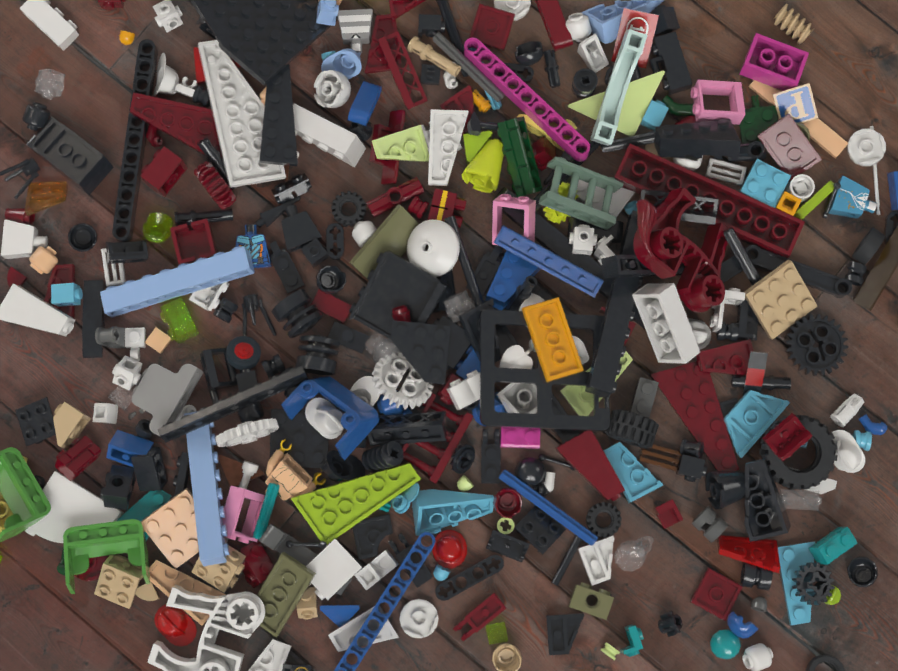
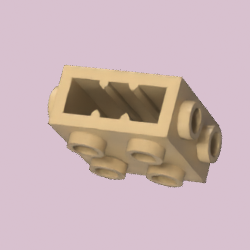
M229 546V555L226 556V563L203 566L199 556L192 573L225 593L229 587L233 588L238 580L236 575H240L245 565L242 563L246 556Z

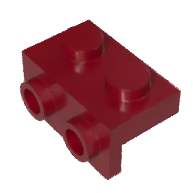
M791 413L762 439L771 451L784 461L786 458L791 457L793 452L800 446L806 444L812 437V434L805 429L796 415Z
M259 540L239 550L240 553L246 556L242 563L245 565L242 571L245 575V580L252 588L264 582L274 567Z

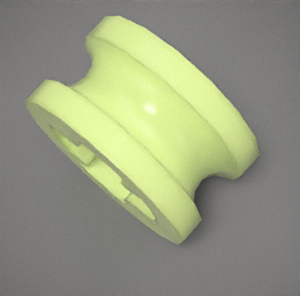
M503 517L498 521L497 529L505 535L510 534L514 530V522L511 518ZM504 520L509 521L508 524L511 525V529L503 531L500 523H504Z
M607 642L605 643V648H601V651L613 660L616 659V654H620L617 649Z

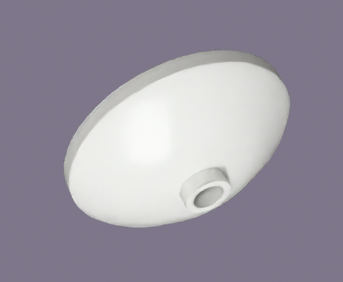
M427 220L420 223L413 229L407 242L409 262L435 277L448 273L456 264L460 252L459 239L455 230L441 220Z

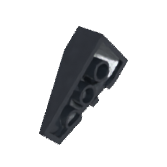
M765 458L745 464L744 524L750 542L786 534L791 527L785 506Z

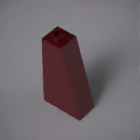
M586 430L555 448L605 500L611 499L615 501L622 497L621 493L625 489L592 431Z

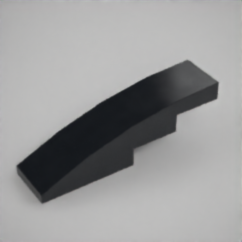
M84 280L82 313L83 358H103V345L97 344L95 331L98 327L105 328L104 308L100 292L104 291V280Z

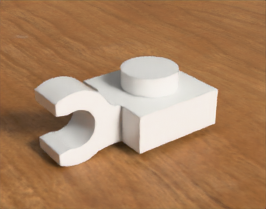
M144 327L125 328V347L131 348L130 358L140 361V348H146V343H144L146 341V329Z

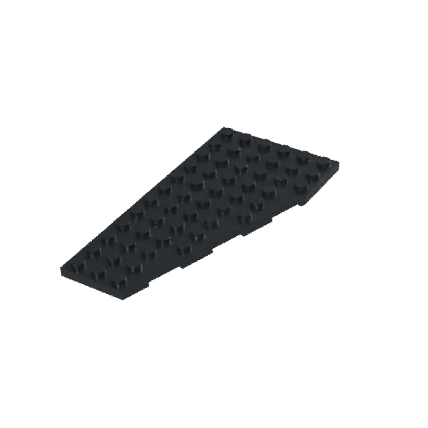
M190 0L219 42L221 50L263 85H266L331 27V25L316 23L318 0Z

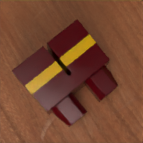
M435 188L428 220L444 221L445 218L454 216V209L465 211L467 200L457 197L456 193ZM455 216L458 227L461 228L463 217Z

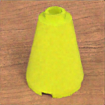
M499 139L487 141L462 173V179L466 184L470 182L475 190L484 193H492L493 190H497L504 157L502 141Z

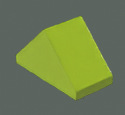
M483 131L478 136L470 135L469 133L463 134L467 165H469L487 141L492 139L493 133L491 131Z

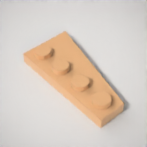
M155 560L149 567L150 581L168 597L174 585H179L194 593H205L213 596L226 595L158 560ZM183 609L201 626L210 617L206 613Z

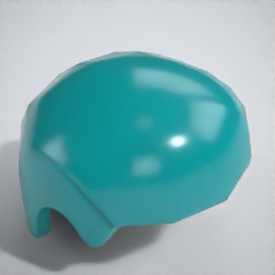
M724 629L713 634L710 646L716 657L731 659L739 653L741 641L731 630Z

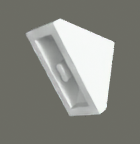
M596 34L579 43L577 52L589 69L596 73L609 65Z

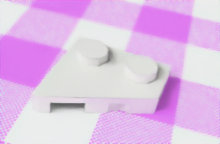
M614 536L597 541L592 546L587 545L578 549L591 586L611 579Z

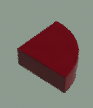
M10 267L7 274L9 287L11 288L13 284L22 286L27 277L13 267Z

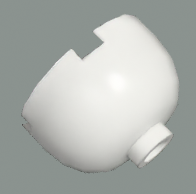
M334 70L322 71L315 80L314 88H316V94H314V97L322 107L338 108L348 101L351 94V85L348 78L341 72Z

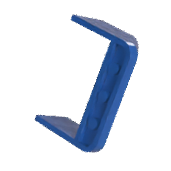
M324 376L303 381L281 404L285 413L292 420L317 393L345 412L341 417V424L347 432L335 445L341 458L345 460L378 424L379 415L376 409L332 377Z

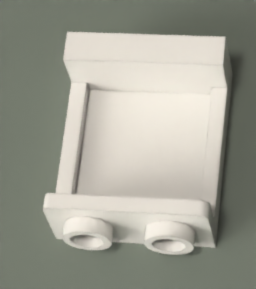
M336 539L306 566L316 573L310 584L317 589L314 592L321 600L324 598L329 600L347 581L362 569L361 565Z

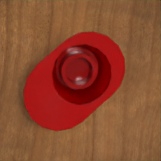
M166 605L158 609L154 618L155 626L169 642L181 647L193 642L197 632L196 624L182 609Z

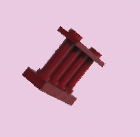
M432 394L426 403H423L422 406L425 408L422 413L428 412L430 408L436 412L446 411L447 418L455 421L459 427L456 432L446 430V439L449 442L446 450L444 448L441 450L429 442L415 443L438 456L437 458L440 461L437 467L434 465L430 466L407 453L406 451L411 443H405L403 446V460L429 473L428 476L431 477L429 481L437 484L474 416L468 412L465 416L452 412L434 402L436 395Z

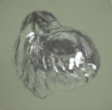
M645 536L637 540L622 542L614 555L615 563L623 571L629 572L642 567L647 553L652 550L653 537Z

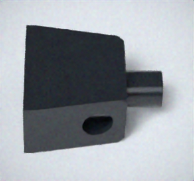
M290 205L285 208L288 218L281 220L289 253L302 249L316 238L319 242L322 241L321 234L307 211L298 213L296 205Z

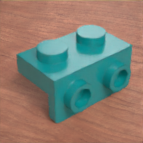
M632 624L625 626L630 646L619 649L620 653L626 654L628 657L640 654L639 650L643 649L641 640L644 639L641 629L636 628V625Z

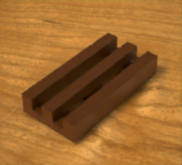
M653 444L651 449L676 455V458H672L642 448L639 461L677 471L681 456L679 451ZM649 455L674 462V466L644 458V456Z

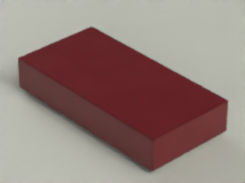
M320 289L310 305H316L318 311L344 324L352 306L330 294L322 292Z

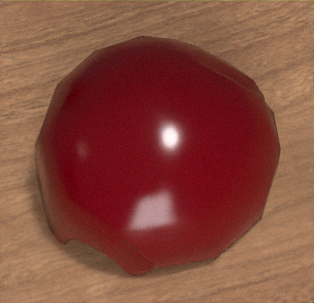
M503 488L496 493L493 505L495 511L501 517L510 519L521 511L523 501L521 495L515 489Z

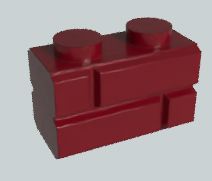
M83 436L81 439L76 438L70 444L71 448L67 451L63 449L56 456L55 468L63 473L69 481H73L100 456L101 449L95 443L93 444L87 436Z

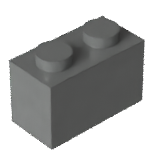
M640 377L636 384L629 411L649 418L659 382Z

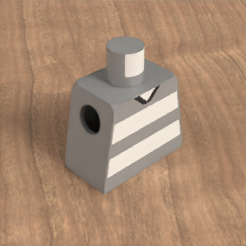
M373 9L338 10L337 16L343 44L351 45V49L362 53V44L370 43Z

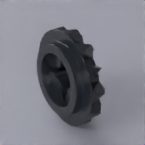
M467 443L465 445L460 444L459 448L455 449V454L451 456L453 458L450 462L452 465L451 470L458 474H463L470 469L475 459V450L471 445Z

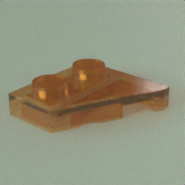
M67 181L31 183L27 191L26 216L66 201Z

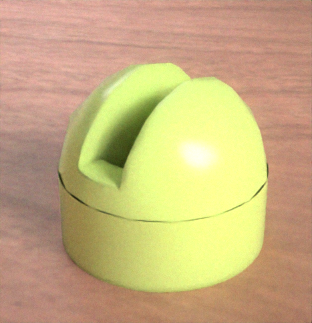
M465 475L460 477L457 482L458 489L463 492L469 491L474 487L473 483Z

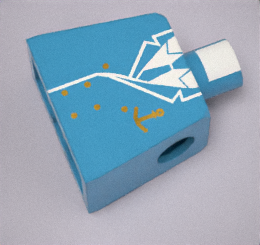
M842 176L838 180L841 188L837 190L829 214L859 218L863 211L874 213L877 203L867 200L870 190Z

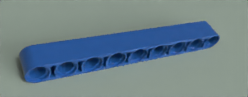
M424 532L418 537L334 671H355L433 549L435 537L432 533ZM425 535L432 538L433 542L429 547H425L421 543V539ZM419 552L421 554L422 560L420 563L415 564L411 561L412 553ZM403 569L410 570L411 578L409 580H403L400 577V572ZM394 585L398 586L401 590L400 595L397 597H393L389 593L390 588ZM383 602L388 603L390 606V610L386 614L379 611V605ZM372 619L379 622V628L375 631L370 630L368 627V623ZM364 636L368 639L366 647L358 645L357 640L359 637ZM354 653L358 658L357 663L349 664L347 655Z

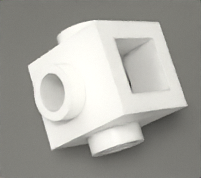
M164 0L152 6L157 14L154 17L159 27L163 26L166 32L183 24L180 18L183 14L178 5L174 7L171 0Z
M578 225V227L574 228V232H570L569 244H573L572 254H592L593 246L597 244V234H594V228H590L589 225Z
M125 355L112 371V374H114L112 383L130 391L134 384L138 385L142 375L140 371L142 363Z

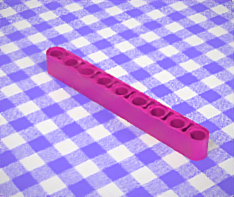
M477 38L466 40L464 56L574 160L582 162L588 158L590 144L580 133ZM471 47H473V48H476L477 50H476V51H470V50H468V49L471 48ZM488 60L490 63L484 64L481 61ZM501 72V73H503L504 75H503V76H497V75H495V73ZM515 85L517 86V88L511 89L508 86ZM528 97L530 101L525 102L522 98ZM542 110L544 111V113L537 114L535 111ZM554 122V123H556L558 126H557V127H551V126L549 125V123ZM569 135L572 139L565 140L562 136ZM583 148L585 152L580 153L576 149Z

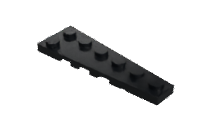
M289 64L273 77L266 86L260 163L298 166Z

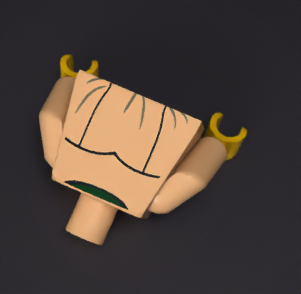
M286 439L281 441V448L277 449L268 460L266 469L268 478L265 481L267 485L275 483L280 486L277 495L282 500L312 492L316 489V485H323L326 482V478L317 481V477L322 474L321 472L315 473L312 478L288 453L284 455V452L292 447L291 443L289 448H283L282 444Z

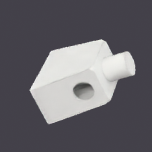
M4 220L1 256L5 259L30 257L37 247H47L48 237L38 236V229L36 227Z

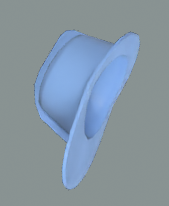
M349 48L342 49L328 56L321 65L322 71H339L349 80L358 75L362 69L361 53Z

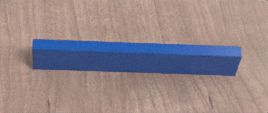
M504 225L494 240L495 244L594 298L604 282L603 279Z

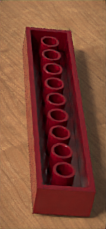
M629 144L614 177L617 181L623 183L624 188L641 195L642 189L670 192L684 187L692 195L719 198L715 224L722 222L728 229L733 228L740 240L786 258L791 255L805 223L803 220L633 144ZM645 194L646 198L657 202L653 195ZM705 202L701 207L705 212H713L714 202ZM692 204V205L689 206L687 209H688V210H691V209H692L693 207H695L696 205H695V204Z

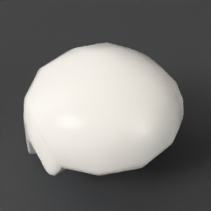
M685 155L684 158L673 157V161L677 165L694 171L700 167L702 158Z

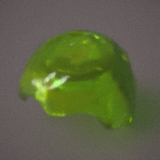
M160 212L149 214L147 221L143 224L144 237L152 243H162L168 240L171 235L170 228L173 227L171 216Z

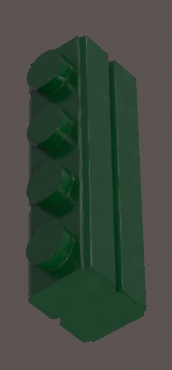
M524 116L497 123V133L503 143L502 152L508 162L507 171L513 181V192L516 193L517 197L541 191L543 187Z

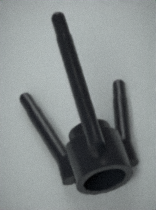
M32 157L0 171V176L20 168L4 179L6 182L22 172L26 177L31 176L14 196L15 199H18L31 182L39 176L37 172L41 169Z
M257 294L244 296V303L241 304L243 310V336H247V312L251 314L252 323L255 326V312L259 311V308L273 336H276V331L263 306V301L258 299Z

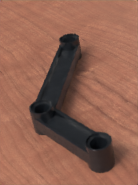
M750 245L745 249L746 252L753 251L756 254V259H751L755 267L769 272L775 270L785 261L791 260L761 249L756 245ZM735 255L721 264L720 277L723 283L744 271ZM791 260L806 286L831 294L836 298H844L852 291V283L848 279H842ZM838 284L844 285L845 293L838 290Z

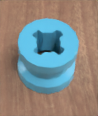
M854 430L853 437L859 447L869 451L872 443L871 432L861 433L859 430Z

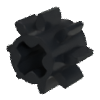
M352 122L349 131L356 134L361 142L366 141L373 133L372 123L368 122L367 126Z
M673 611L660 615L661 619L658 621V628L661 633H667L668 637H671L681 632L680 629L683 623L678 614L673 615Z

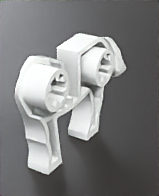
M174 585L166 606L210 615L201 634L197 658L178 656L171 652L163 642L157 640L153 644L147 663L163 671H240L244 654L216 645L215 641L219 629L248 639L264 620L265 606L262 600L256 594L247 591L213 596L205 593L190 592L179 585Z

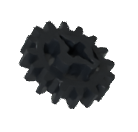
M809 562L806 565L799 566L801 571L794 572L797 578H792V581L796 582V585L792 586V589H797L795 596H802L800 601H807V605H821V602H827L826 597L832 596L829 592L830 589L835 588L831 585L834 579L829 578L832 572L825 571L826 566H820L818 562Z

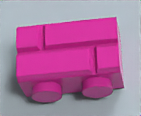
M501 427L500 447L539 449L540 428Z

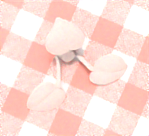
M531 293V296L521 304L519 311H522L523 307L545 300ZM572 336L583 365L589 360V355L584 343L578 337ZM532 338L529 341V349L524 352L520 345L509 347L501 358L500 368L532 369L533 361L528 356L531 351L536 352Z

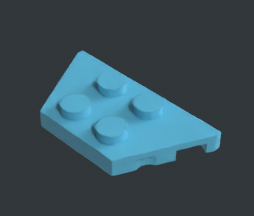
M748 390L723 419L739 458H742L790 404L789 401Z

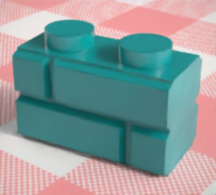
M837 527L809 547V551L820 565H828L856 545L857 541L848 527Z

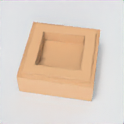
M155 327L144 343L161 354L172 338Z

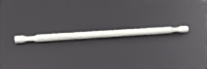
M874 164L873 175L875 201L877 203L876 213L877 215H880L877 164Z

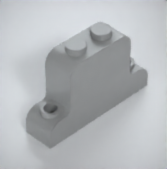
M151 364L144 370L139 385L133 389L132 402L153 415L149 426L151 432L160 436L158 429L178 419L203 374L202 370L192 364L183 365L178 373H173L158 364Z

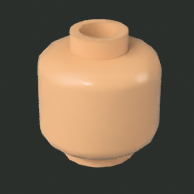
M39 246L29 258L30 266L41 275L42 273H50L58 263V258L55 256L57 252L49 246L46 248Z

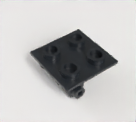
M48 397L15 410L26 447L35 443L40 444L43 440L56 435Z
M536 505L514 527L542 555L566 530L558 521Z

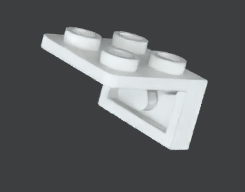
M729 288V290H725L723 302L712 306L715 309L714 315L710 318V327H713L712 332H717L722 327L724 304L739 305L745 300V293L740 292V289Z

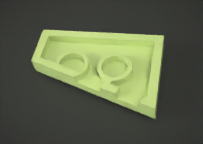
M421 125L372 140L377 159L429 162L428 147Z

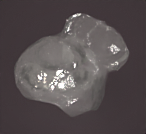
M381 333L373 334L365 343L366 350L372 355L374 363H377L380 358H387L392 353H395L396 356L401 353L392 340L384 338Z

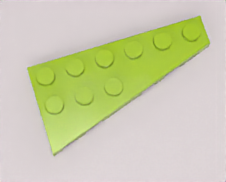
M409 462L291 497V500L320 541H325L329 544L421 480V478Z

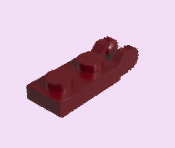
M493 593L464 617L465 619L457 624L453 630L455 632L459 631L468 622L472 629L462 635L461 640L465 641L473 633H477L503 612L506 606Z

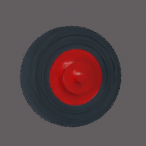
M239 336L232 339L228 344L226 357L230 365L236 369H252L260 360L261 349L253 338Z

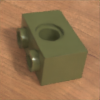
M583 582L580 585L575 584L568 607L607 620L614 597L610 596L611 592L599 589V592L591 590L592 586ZM591 594L597 599L594 606H589L586 602L587 597Z

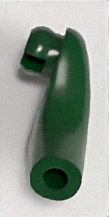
M668 95L661 101L666 104V107L669 108L668 110L674 116L695 115L692 111L693 104H678Z

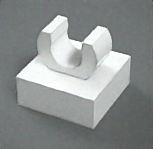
M184 77L182 80L183 85L177 83L175 91L193 98L194 89L197 87L198 82L194 80L193 84L188 86L187 81L189 78Z

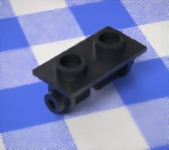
M304 173L295 175L286 183L277 184L271 191L277 203L284 204L294 199L291 192L295 191L297 196H300L310 191L309 189L312 186Z

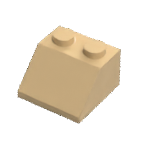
M64 402L55 409L53 420L57 444L68 450L71 448L70 444L79 437L91 418L73 405Z

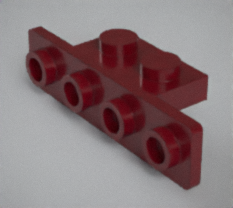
M391 111L388 127L374 124L372 140L402 131L406 111ZM371 144L369 161L383 166L381 184H396L399 160L377 159L373 144Z

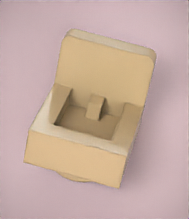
M308 587L297 605L298 618L312 619L318 617L315 587Z

